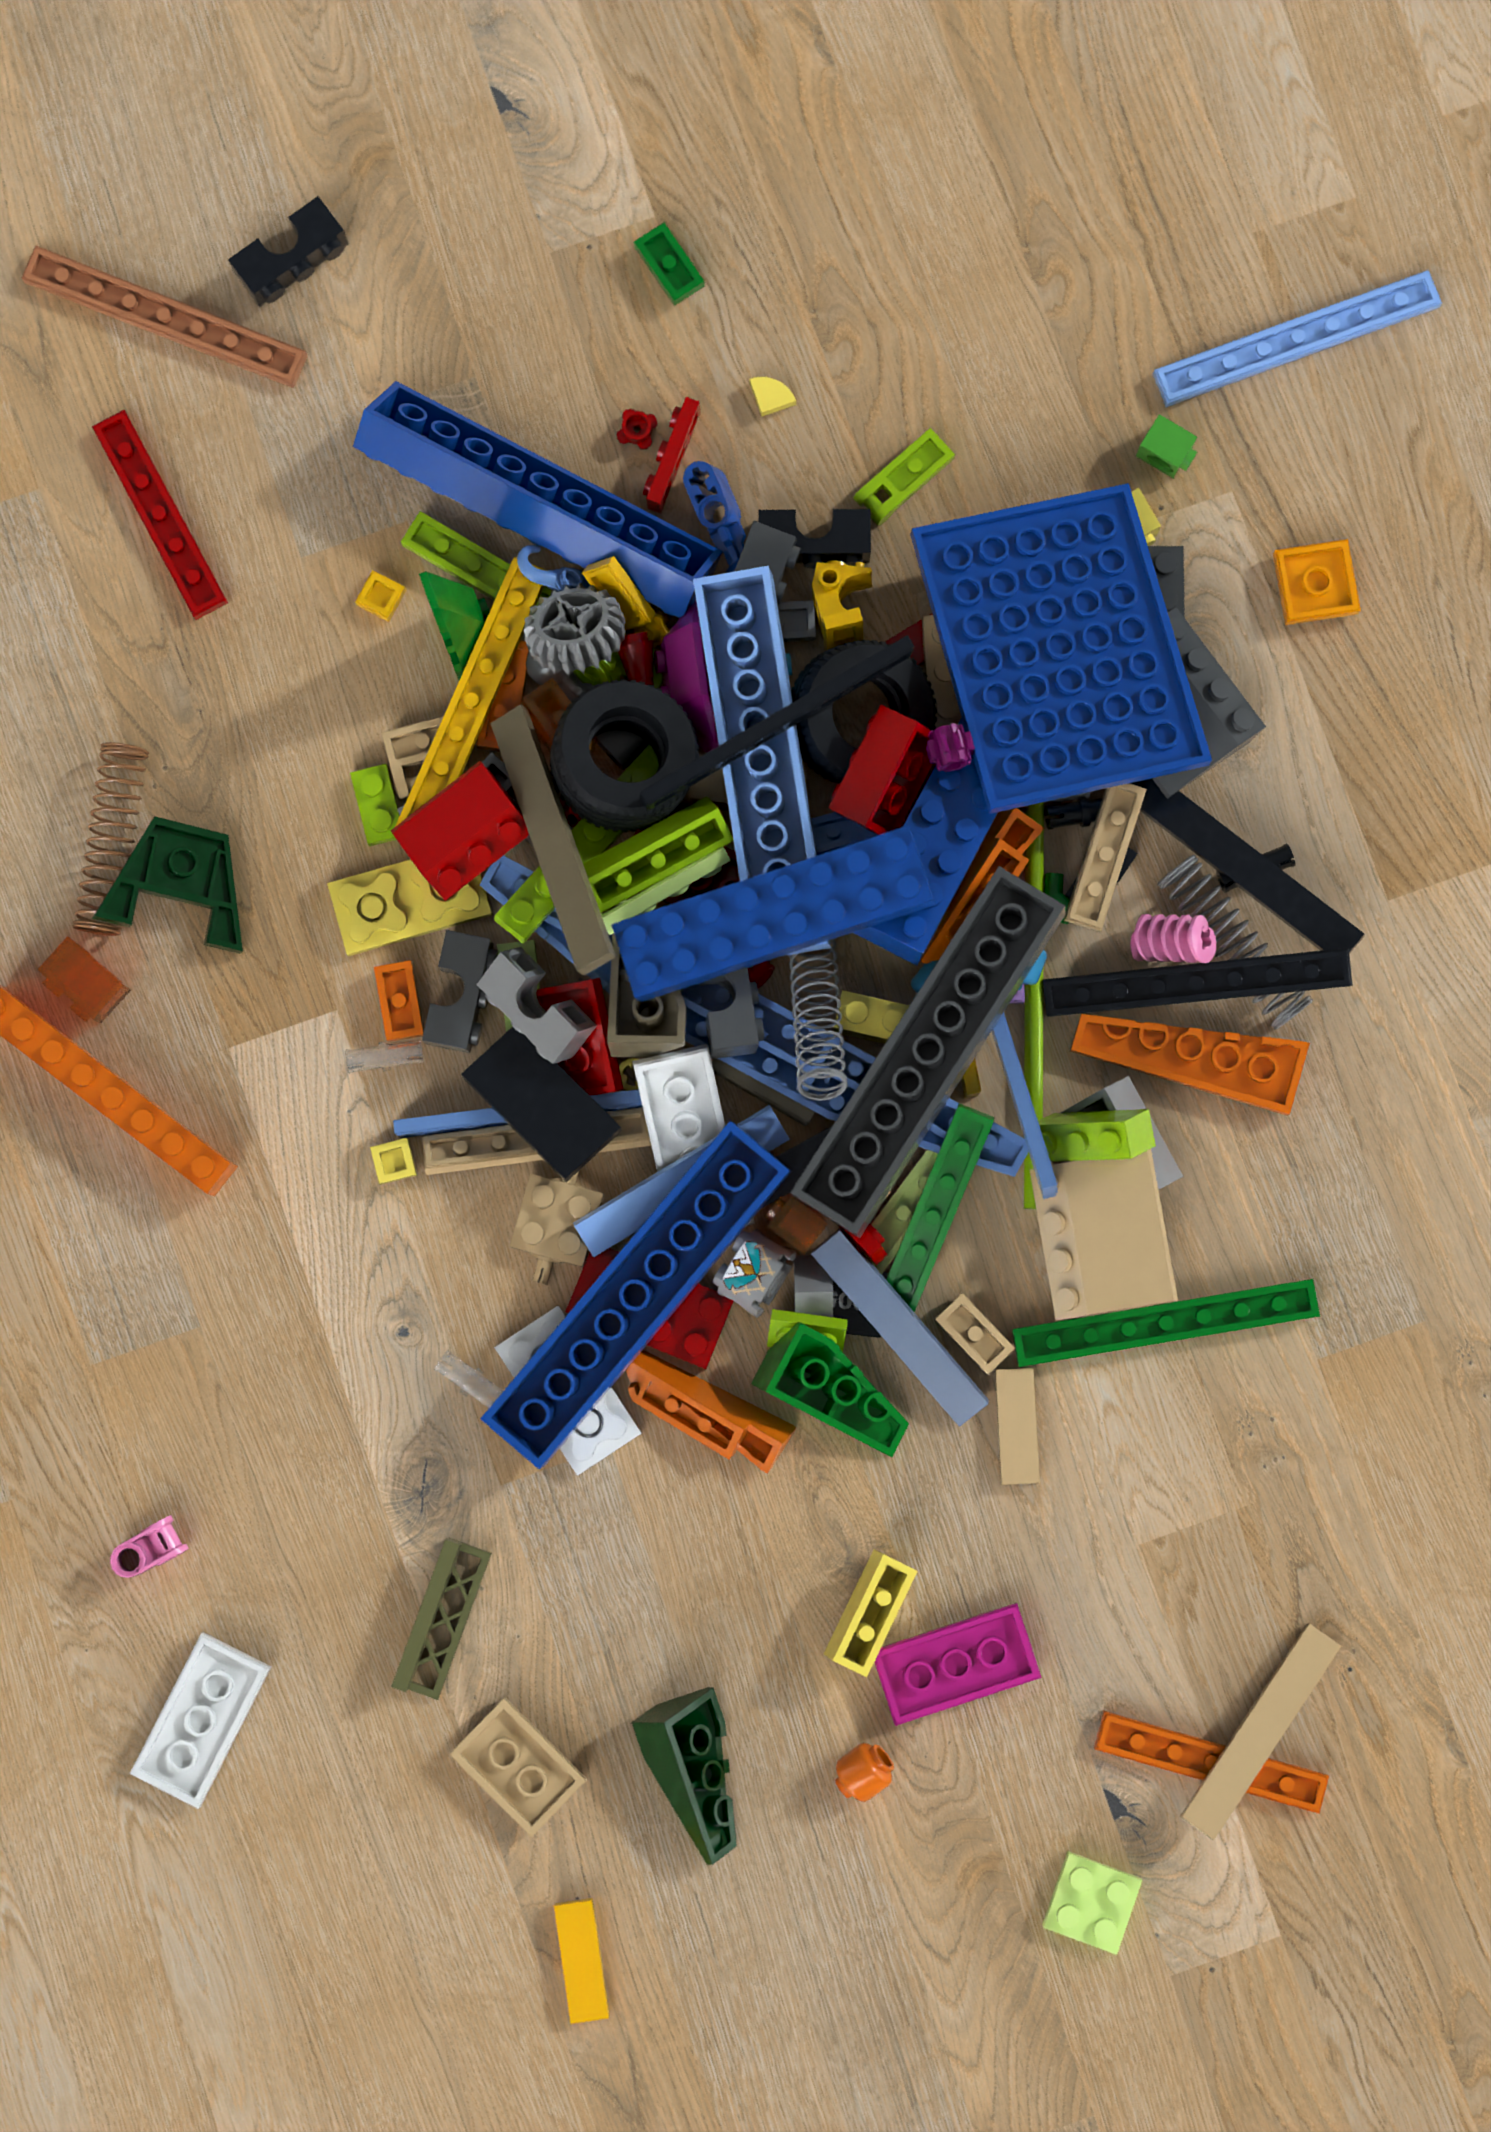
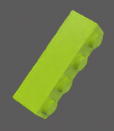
M706 796L583 863L600 913L734 840L718 807Z

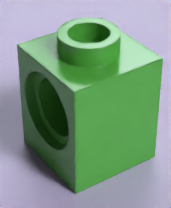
M1159 414L1140 444L1136 457L1174 479L1180 468L1187 471L1198 453L1192 449L1197 436Z

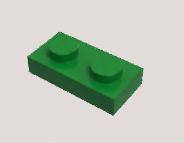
M665 222L634 241V248L674 306L705 287L704 279Z

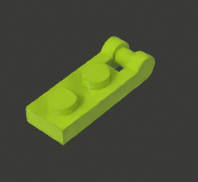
M929 428L863 486L853 499L860 507L865 506L867 509H870L872 513L871 519L880 526L901 505L954 460L955 454ZM882 488L890 496L884 503L875 496Z

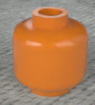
M862 1743L837 1761L836 1771L838 1778L835 1779V1782L840 1792L846 1798L853 1796L858 1801L866 1802L891 1784V1771L894 1770V1765L882 1747L877 1744L872 1746L868 1743Z

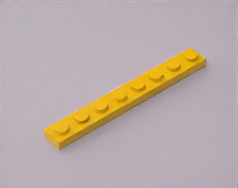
M516 557L513 558L396 826L463 773L524 634V618L529 616L530 607L536 606L544 588V585L536 584L522 574ZM532 564V566H534L535 568H538V569H541V570H545V569H543V568H540V567L535 566V565Z

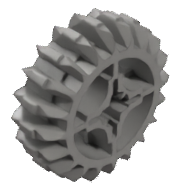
M579 583L576 588L572 589L565 585L564 590L560 592L551 589V596L548 598L539 597L538 606H531L529 616L524 618V639L530 655L533 656L534 661H538L542 669L549 667L554 674L562 669L568 676L578 669L584 674L585 668L590 666L598 669L601 660L611 661V652L620 651V642L625 640L624 624L626 622L620 604L616 601L615 597H611L607 589L597 592L593 585L587 589L582 583Z

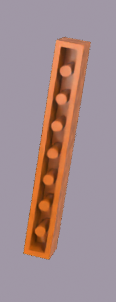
M0 985L1 1037L206 1194L216 1196L237 1169V1165Z

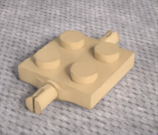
M579 1171L567 1182L562 1178L549 1179L534 1174L529 1176L510 1247L529 1252L538 1259L532 1281L539 1283L541 1278L540 1283L548 1285L553 1263L566 1262L584 1267L589 1250L575 1229L573 1222L600 1207L604 1194L585 1189L578 1184L576 1180Z

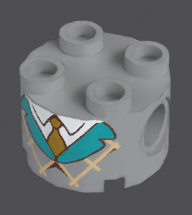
M755 1229L751 1233L743 1230L732 1247L736 1254L729 1266L725 1263L722 1264L712 1283L718 1286V1295L735 1301L748 1313L758 1318L764 1312V1309L759 1307L760 1304L764 1302L770 1305L792 1268L786 1261L787 1259L795 1260L796 1252L787 1246H781L773 1242L759 1229Z

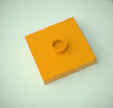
M1348 539L1278 549L1273 552L1285 625L1360 613L1361 608Z

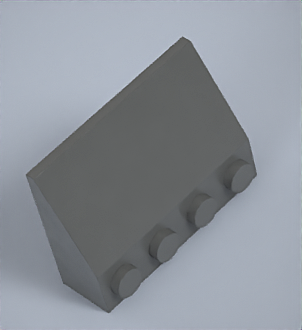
M1177 607L1168 612L1212 762L1209 766L1152 778L1167 799L1249 744L1266 728L1265 724Z

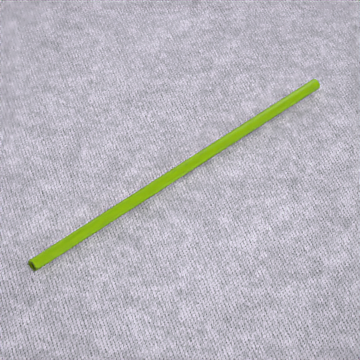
M1044 802L1025 806V814L1044 827ZM1043 829L1041 834L1025 850V857L1029 859L1025 866V882L1044 893ZM1043 970L1039 981L1035 985L1025 984L1024 1078L1037 1120L1043 1119ZM1029 1152L1024 1159V1209H1036L1030 1169H1034Z

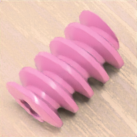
M1142 914L1138 918L1136 928L1131 936L1130 946L1132 957L1136 961L1146 960L1153 962L1159 960L1160 962L1186 961L1187 963H1209L1216 953L1217 942L1213 929L1209 927L1203 915H1195L1194 918L1190 915H1182L1179 918L1176 914L1168 915L1167 917L1163 914H1157L1154 917L1150 914Z

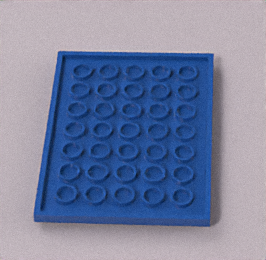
M1129 483L912 528L910 536L966 732H971L975 746L973 759L989 814L1210 765L1212 762L1210 751Z

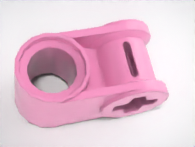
M170 1515L142 1530L140 1534L118 1545L110 1557L112 1570L121 1577H134L157 1565L160 1566L189 1550L187 1544H182L171 1524L174 1521L172 1516ZM127 1549H133L139 1555V1565L134 1570H128L122 1564V1555Z

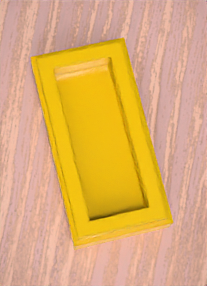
M614 556L589 564L582 572L588 583L593 585L597 592L607 589L611 597L616 598L624 614L626 622L624 624L625 631L651 623L656 616L654 610Z

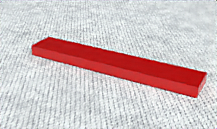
M122 410L92 426L194 619L198 620L228 604L224 593L126 411Z

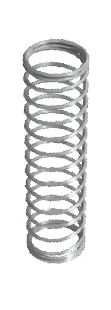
M1196 855L1187 858L1158 882L1160 889H1163L1186 876L1170 893L1169 900H1174L1196 887L1178 907V911H1184L1206 898L1191 913L1190 916L1192 918L1221 889V886L1218 885L1184 906L1211 879L1212 874H1208L1174 895L1202 867V863L1194 865L1198 861ZM1230 897L1224 898L1199 915L1204 916L1217 908L1206 919L1209 922L1228 904ZM1234 909L1209 925L1210 928H1213L1227 919L1214 932L1215 936L1236 917L1240 909ZM1249 920L1239 923L1216 938V942L1237 930L1218 949L1215 957H1220L1247 941L1229 959L1234 960L1258 936L1257 931L1253 932L1222 951L1249 924ZM1268 943L1261 944L1239 959L1247 958L1255 952L1257 953L1253 957H1258L1267 948ZM1305 991L1295 992L1272 1006L1285 994L1279 993L1263 1009L1262 1014L1270 1013L1297 996L1272 1021L1271 1026L1274 1027V1030H1277L1313 1002V999H1310L1311 996L1305 997L1296 1004L1305 994ZM1269 995L1255 996L1252 1003H1257Z
M835 938L830 940L833 946L828 948L827 950L829 951L825 953H798L801 956L814 958L797 962L795 957L798 954L789 955L790 980L792 982L791 993L793 994L791 1000L794 1007L792 1013L795 1019L793 1022L795 1030L794 1040L796 1043L795 1054L797 1055L795 1061L798 1068L796 1072L797 1088L802 1096L818 1101L836 1098L847 1088V1077L843 1073L846 1064L842 1060L845 1052L841 1048L844 1039L840 1035L843 1031V1026L839 1023L842 1019V1014L839 1011L841 1001L838 999L840 989L837 987L839 977L836 975L838 965L835 963L837 959V953L834 951L836 947ZM831 952L834 956L832 960L822 957L828 955ZM814 960H825L830 962L822 966L802 965L806 962ZM833 964L835 970L832 972L822 968ZM799 966L807 969H815L809 970L802 974H798L795 971ZM815 972H825L830 974L829 976L822 978L804 977L807 974ZM834 976L836 982L832 984L822 980H826ZM800 978L808 981H816L808 983L803 986H799L796 983ZM817 984L831 986L823 990L805 989L808 986ZM833 988L836 989L835 996L823 994V992L830 991ZM801 990L809 993H818L802 999L797 995ZM819 996L832 998L824 1002L806 1001L809 998ZM834 1000L837 1001L836 1008L815 1006L804 1011L798 1008V1005L802 1002L810 1005H824ZM816 1009L833 1010L825 1014L806 1013ZM835 1012L838 1014L837 1021L830 1018H817L803 1023L799 1020L803 1014L811 1017H825ZM819 1021L833 1022V1024L826 1026L808 1025ZM836 1024L839 1026L838 1033L833 1031L820 1030L811 1032L807 1035H803L800 1032V1030L803 1027L811 1029H827L835 1026ZM822 1033H824V1034H833V1035H834V1036L828 1037V1038H811V1037H810V1036H812V1035L822 1034ZM836 1037L840 1038L839 1045L818 1043L805 1048L800 1044L804 1039L825 1042ZM820 1046L835 1047L826 1051L811 1050L814 1047ZM837 1049L841 1051L839 1058L822 1055L805 1060L801 1056L806 1051L815 1054H827ZM823 1058L835 1059V1061L828 1063L812 1062L814 1060ZM837 1062L842 1063L841 1070H837L834 1068H817L805 1072L802 1069L806 1064L814 1066H829L836 1064ZM809 1077L817 1079L839 1077L842 1080L839 1085L830 1088L812 1087L803 1081ZM801 1085L816 1091H831L837 1088L839 1089L837 1091L827 1094H814L805 1091L801 1087Z

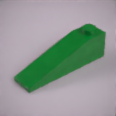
M797 1322L768 1350L751 1383L770 1395L890 1457H893L909 1425L907 1420L863 1375L864 1373L847 1358L832 1339L800 1322Z

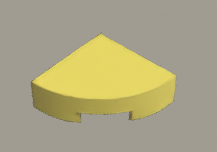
M769 377L749 379L761 417L796 405L795 396L782 382Z

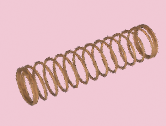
M105 742L101 744L99 757L109 764L99 766L97 771L106 779H100L95 782V786L105 793L96 794L92 798L95 803L103 807L90 811V814L95 819L102 822H94L88 825V829L99 836L90 837L86 840L87 845L99 851L85 853L83 857L95 865L86 866L81 869L84 875L95 880L80 882V888L92 894L77 897V901L81 905L92 909H81L74 912V915L80 920L73 921V928L93 934L119 936L122 930L121 926L98 922L80 916L79 913H95L99 908L80 899L105 898L106 896L105 893L84 887L83 884L114 883L113 880L92 875L85 870L111 869L121 871L123 868L95 861L87 857L88 855L105 854L129 858L131 854L104 849L91 844L89 841L116 840L125 843H135L134 839L107 835L94 830L92 827L110 825L136 829L137 826L134 824L114 822L97 816L94 812L118 811L138 815L139 811L114 807L102 803L96 798L104 796L122 797L131 800H141L142 798L137 795L117 793L105 789L98 784L103 782H121L143 786L144 783L141 781L120 779L102 772L101 769L117 767L145 772L146 769L144 767L120 764L103 757V755L107 754L129 760H146L149 752L144 748L130 744Z

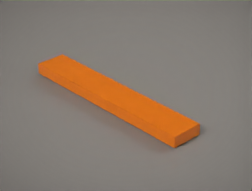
M1103 1711L1094 1745L1095 1750L1199 1780L1205 1779L1226 1747L1223 1744ZM1268 1758L1246 1793L1320 1814L1329 1775Z

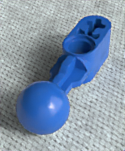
M703 461L693 462L684 472V486L700 523L707 527L715 548L723 551L729 565L725 573L734 572L746 538L740 522L741 512L721 469ZM705 483L707 489L702 487L701 485ZM723 505L725 509L724 517L720 522L715 523L714 513L718 507Z

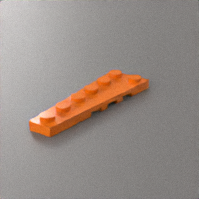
M1081 1014L1070 1052L1288 1116L1292 1109L1310 1043Z

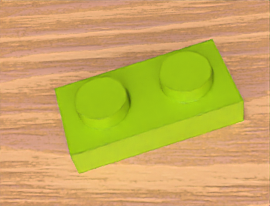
M387 764L351 772L350 775L369 847L396 840L391 830L396 826L400 814L397 810L398 805Z
M772 1309L767 1347H772L797 1322H800L832 1339L843 1352L848 1319Z

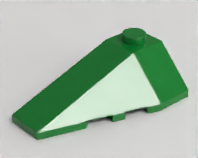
M427 571L419 574L448 654H450L454 670L460 680L490 611L485 597L477 600L473 588Z

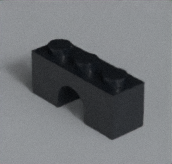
M319 196L288 217L293 231L298 236L297 243L292 250L284 254H275L268 251L260 240L256 239L228 259L235 275L259 307L266 302L272 303L278 300L284 294L287 287L296 281L302 282L314 273L315 267L325 260L331 261L336 259L343 253L345 246L349 244L343 228Z
M833 509L831 530L825 536L816 539L808 538L798 530L796 510H758L759 523L797 538L795 546L801 548L796 563H803V566L806 568H816L817 562L827 563L832 560L841 561L850 566H855L856 562H870V509Z

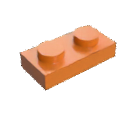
M409 960L374 967L386 1041L392 1042L423 1036L424 1025L413 962Z

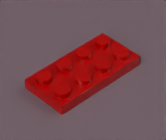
M608 1248L595 1257L589 1252L566 1308V1313L573 1309L619 1254V1251ZM697 1284L647 1346L707 1369L734 1301L725 1296L718 1295V1292Z

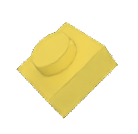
M408 1138L370 1147L380 1185L417 1176Z

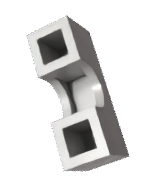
M522 947L502 951L476 985L485 993L486 999L511 1020L513 1028L524 1034L536 1046V1050L541 1057L552 1064L572 1058L597 1025L572 999L553 1004L548 1011L543 1009L538 1002L536 991L538 983L546 972Z

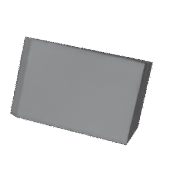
M796 1255L795 1260H793L795 1312L833 1317V1279L812 1255Z

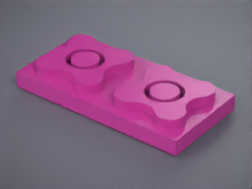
M1017 1603L882 1646L874 1662L895 1726L1042 1678Z

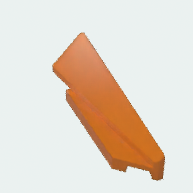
M1018 808L998 812L919 963L927 964L940 959L999 866L1019 877L1029 861L1022 854L1041 834L1044 827Z
M642 1350L626 1369L630 1380V1385L627 1389L634 1403L729 1460L738 1450L767 1474L796 1430L793 1424L645 1350Z

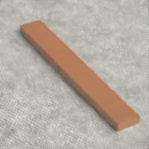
M36 245L21 277L23 282L291 388L295 387L308 357L305 350Z

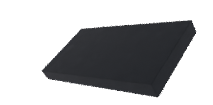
M513 1027L461 1073L462 1078L565 1182L569 1181L622 1131L621 1126L557 1063L552 1064L541 1057L536 1050V1046L524 1034L518 1032Z

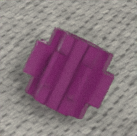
M953 723L940 726L929 732L930 740L927 741L926 751L930 764L936 763L939 772L959 770L971 764V755L974 754L975 746L971 732H964L962 724L957 725Z

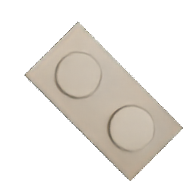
M963 1293L934 1319L987 1375L1015 1349Z

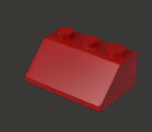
M880 705L877 713L868 722L867 733L860 747L853 752L850 758L849 768L842 782L833 791L829 809L877 835L902 828L936 766V763L930 764L926 751L931 730L907 716Z
M481 760L391 830L423 877L445 901L529 836L519 805Z

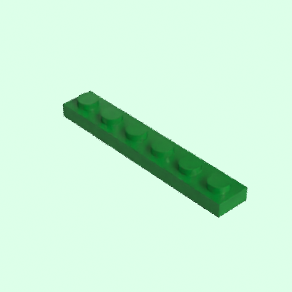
M960 1103L957 1106L886 1278L913 1312L916 1310L995 1117Z

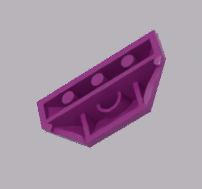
M695 601L664 636L659 650L654 652V666L656 673L662 674L663 686H659V689L663 693H668L671 698L677 701V704L683 707V711L687 712L689 715L688 719H691L693 727H695V735L698 737L699 747L708 753L718 747L719 743L697 602Z

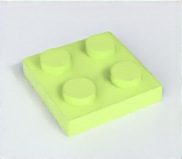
M1067 1851L1042 1926L1045 1929L1117 1955L1142 1879Z

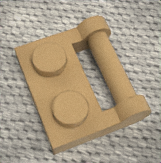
M444 716L381 733L399 799L409 796L418 776L406 778L403 768L424 762ZM468 762L466 763L463 773L469 770Z

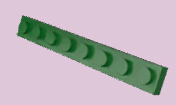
M1308 1279L1011 1330L1018 1367L1320 1317L1314 1280Z

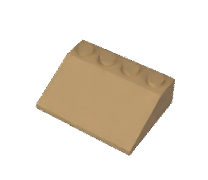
M1151 1149L1132 1159L1083 1160L1054 1164L1052 1168L1057 1181L1058 1193H1056V1196L1043 1199L1035 1171L1030 1169L1056 1321L1178 1301Z

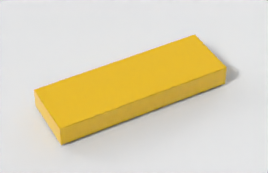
M593 1898L555 1903L554 1912L570 2024L607 2019L610 2017Z

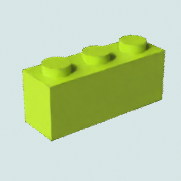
M1149 1109L1053 1113L1038 1120L1050 1162L1132 1159L1156 1146Z

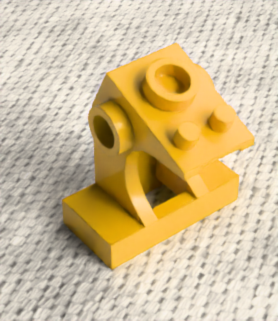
M836 560L828 561L827 563L817 562L812 581V598L824 640L825 651L841 644L863 640V619L859 607L846 610L841 604L847 595L872 588V569L864 567L865 564L863 562H856L855 566H850Z

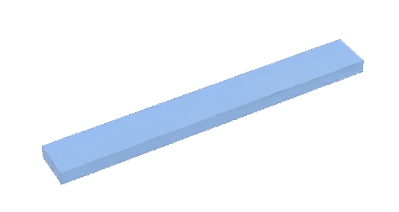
M1427 270L1154 370L1153 376L1164 404L1168 407L1439 308L1442 302L1430 272Z

